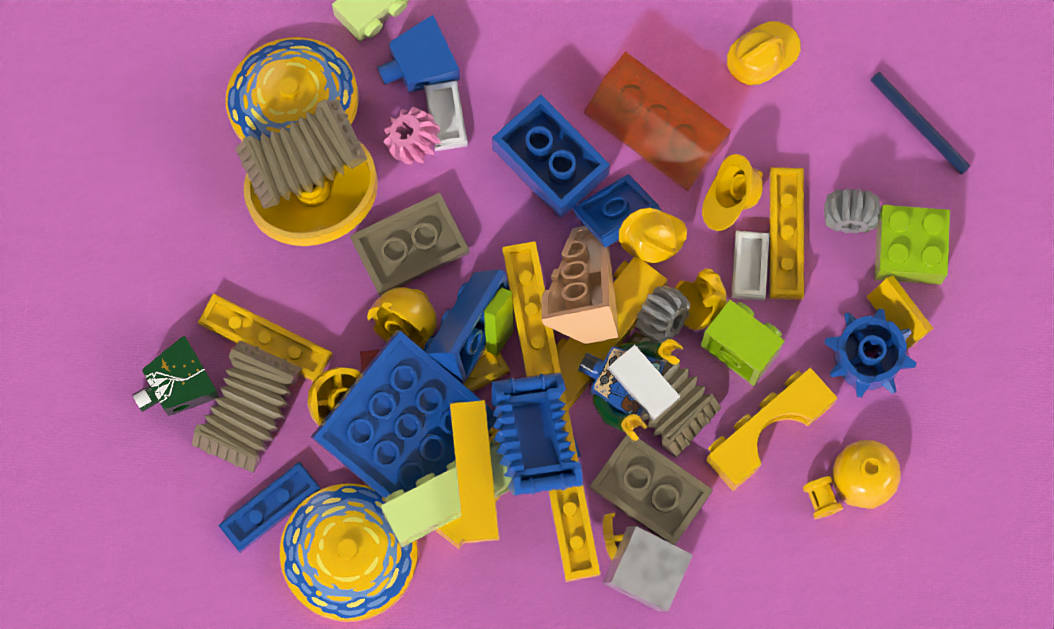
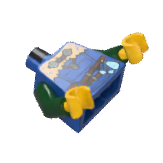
M668 339L663 343L647 341L624 343L619 347H612L605 361L586 353L578 368V371L595 379L590 395L593 397L592 404L603 422L625 432L633 441L639 439L635 432H633L635 427L642 426L645 429L647 428V425L640 418L643 408L608 370V367L635 345L661 374L666 363L661 360L665 359L673 365L678 364L680 361L671 355L674 349H683L675 340Z

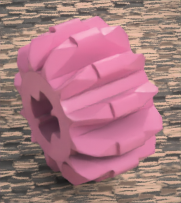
M412 107L409 112L406 109H400V116L398 118L390 117L393 124L391 127L384 128L385 134L388 137L383 142L390 149L389 152L392 157L403 161L405 164L412 165L415 160L424 163L426 154L434 155L432 147L441 143L436 136L441 129L435 123L434 117L431 114Z

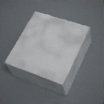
M637 526L627 527L602 583L657 611L668 612L693 555Z

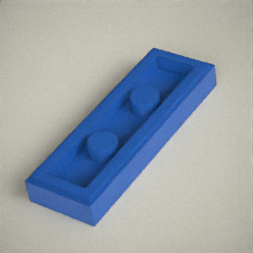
M298 462L218 526L239 553H241L290 515L306 498L321 490V488L303 465Z

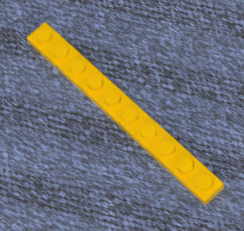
M536 241L502 247L509 288L512 292L513 309L526 377L538 376L541 373L544 375L561 373L553 329L543 325L541 297L545 287ZM564 391L559 399L566 403L562 409L566 411L562 417V420L566 421L562 430L569 432L565 441L572 442L567 450L576 452L571 460L579 462ZM573 486L572 488H566L564 491L561 489L548 491L565 581L569 582L600 576L584 487Z

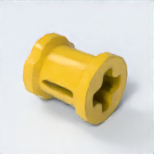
M830 476L814 480L802 487L804 493L809 494L814 507V519L830 516L843 509L842 504L837 503L830 486L832 483Z

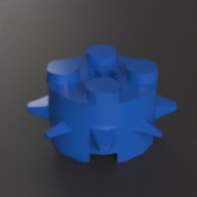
M881 308L878 309L874 316H865L856 319L849 312L844 314L847 327L843 334L838 337L826 338L824 344L835 351L834 362L836 366L830 371V376H841L848 384L853 386L856 390V397L862 398L867 390H875L881 387L886 388L892 394L896 393L894 378L902 369L915 368L917 363L906 355L907 344L905 340L912 333L911 330H900L893 322H887L885 311ZM866 349L869 352L874 350L877 354L874 357V359H872L871 357H867L864 354V351Z

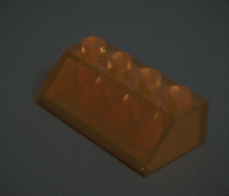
M626 51L606 74L584 110V114L687 192L728 143L731 133L728 127Z

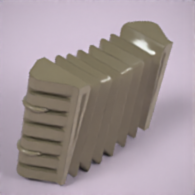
M338 99L323 100L317 103L315 115L307 112L306 119L300 116L299 125L291 122L289 131L281 127L280 135L272 131L270 138L262 133L261 141L250 135L243 138V141L235 148L241 160V166L244 167L254 188V193L257 194L264 209L278 205L280 196L289 201L291 192L300 198L303 189L312 193L313 184L323 188L325 177L334 181L335 171L344 175V165L353 169L367 160L360 145L361 141L357 139L348 120V115L345 114Z
M635 332L626 343L650 342V339ZM663 359L661 361L666 363L661 375L680 395V399L654 421L644 410L641 414V419L643 421L649 419L647 428H655L653 437L661 435V447L677 458L687 446L691 445L690 442L707 424L711 423V419L719 412L721 406L713 394L704 395L705 386L696 387L698 376L689 377V367L680 369V361L678 364L673 365Z
M240 340L228 356L233 368L225 370L230 377L223 378L227 386L220 388L224 397L215 398L219 406L210 407L213 415H204L208 423L196 425L192 446L200 448L207 452L208 455L218 456L234 464L235 467L239 466L254 473L261 462L258 452L267 451L264 442L275 441L271 432L280 430L276 421L286 419L280 409L290 407L284 397L293 396V394L287 387L297 384L302 368L288 362L286 359H281L259 349L258 346L254 347Z

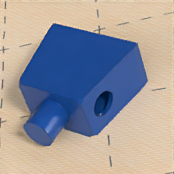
M434 15L429 16L389 43V50L393 60L377 67L384 85L402 78L407 91L411 93L424 90L425 85L460 80L459 67Z

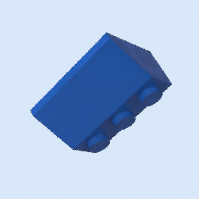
M500 269L474 272L470 280L461 285L456 303L452 309L446 310L441 319L440 329L435 337L431 336L424 347V351L463 385L486 349L484 310L501 287L510 291L506 272Z

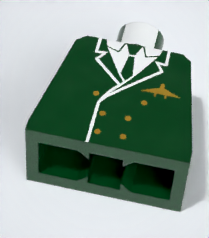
M185 336L178 339L142 369L150 385L132 394L142 412L160 402L168 416L220 397Z

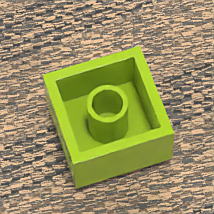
M882 205L876 233L874 280L884 281L893 275L898 282L941 285L948 275L950 210Z
M729 300L705 330L701 347L752 386H755L778 357L785 340L781 338L782 333L775 326L767 322L763 325L754 318V312L742 302L736 304Z

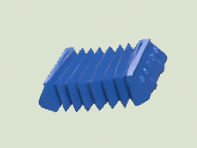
M541 373L538 376L516 379L511 377L509 380L492 382L491 403L492 406L496 407L492 416L498 418L493 428L499 430L493 440L501 443L496 453L504 455L499 464L509 467L504 476L512 478L508 489L513 496L521 494L534 495L542 491H552V489L564 491L566 488H572L573 486H583L581 463L571 460L576 452L567 450L572 442L565 441L569 432L562 430L566 424V421L562 420L566 413L562 409L566 403L559 399L566 388L561 373L545 375Z

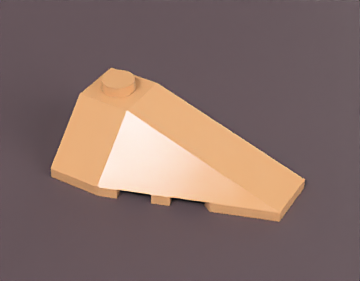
M586 226L572 228L561 253L563 259L558 269H554L551 275L552 284L549 290H544L541 297L543 325L584 344L618 338V319L609 246L605 248Z

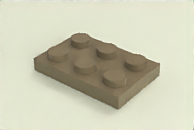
M440 193L350 235V239L379 297L395 287H402L470 254V250Z
M628 435L624 437L589 487L590 490L650 532L673 545H676L713 492V489L641 439L633 441Z

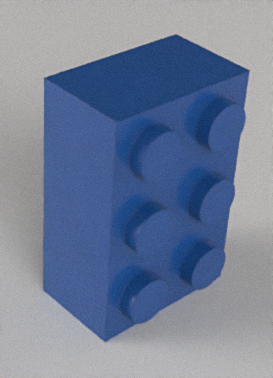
M541 94L492 137V150L559 219L564 217L609 176L610 164Z

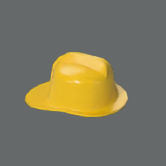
M779 21L763 23L738 38L731 45L727 54L729 71L741 83L760 85L789 68L797 60L801 51L800 39L796 31L787 24Z
M729 155L722 162L714 181L706 193L702 206V216L704 223L712 230L721 231L727 229L734 224L742 210L752 208L761 198L763 173L758 169L752 168L748 159L743 155Z
M650 207L638 209L631 213L623 221L619 229V242L622 248L629 254L636 255L641 260L650 263L663 262L676 255L683 247L687 237V228L683 221Z

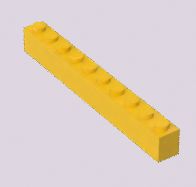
M636 255L630 263L624 260L613 275L616 278L613 284L618 319V338L584 344L570 337L568 341L562 338L556 345L561 374L566 388L565 395L568 410L571 409L593 379L578 371L585 354L589 353L605 361L612 347H619L636 326L637 314L641 311V304L647 300L648 294H652L658 286L667 285L668 279ZM493 426L489 431V433L492 435V437L489 439V442L494 441L493 439L499 431L498 429L493 428ZM501 496L495 498V503L500 499ZM462 517L435 530L458 549L464 544Z

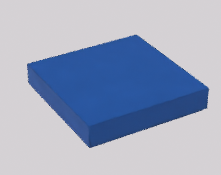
M629 174L573 207L576 217L605 248L619 240V229L623 221L631 213L638 209L649 207L661 211L659 204Z

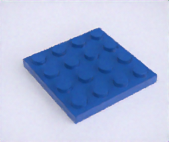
M396 330L311 435V438L385 499L398 490L403 489L406 493L417 487L416 482L428 474L434 473L436 477L448 471L446 466L456 460L450 404L482 400L404 333ZM485 404L489 433L498 418L492 416L494 411Z

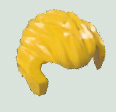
M710 268L700 271L694 282L681 280L674 287L682 292V295L687 297V300L690 302L689 316L685 319L684 324L685 327H689V329L694 331L704 329L710 325L727 304L726 291L720 276Z

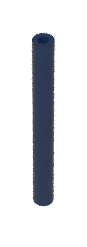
M881 72L876 73L870 81L961 175L971 167Z

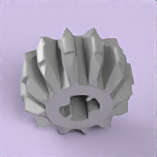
M847 188L846 190H835L834 193L827 195L824 204L825 225L832 228V230L836 232L843 231L845 234H857L858 232L867 233L878 227L881 205L879 204V197L871 191H861L860 188L856 190Z
M667 285L658 286L652 294H648L647 300L641 304V311L637 314L636 328L640 333L647 336L651 342L663 343L665 340L673 339L674 335L677 336L681 327L685 326V319L689 316L690 302L687 300V297L682 295V292L674 287L670 288Z

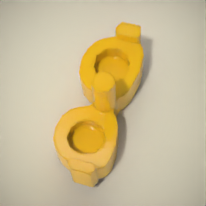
M616 513L604 515L602 522L605 547L611 561L617 551L615 542L621 541L624 535H613L612 517H615Z

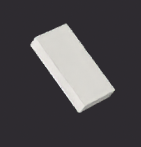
M457 80L425 85L428 112L434 117L435 123L441 129L436 135L441 143L434 145L435 151L468 146Z
M736 231L731 298L765 300L769 233Z
M635 345L608 367V370L653 421L680 399V395Z

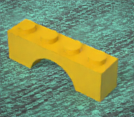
M811 368L803 374L799 370L796 371L784 382L787 387L778 396L774 392L769 394L759 404L761 410L756 415L751 417L749 414H746L733 426L736 430L735 433L728 439L722 435L709 446L708 450L711 453L708 455L706 462L732 491L736 490L759 470L761 461L758 455L757 443L760 433L767 426L781 420H794L810 426L835 404L838 399L837 396Z

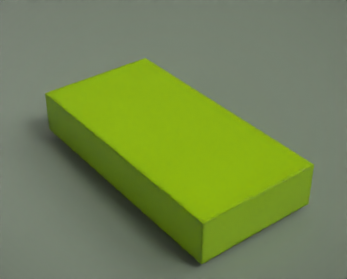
M502 287L484 310L487 352L496 356L514 332L512 292Z

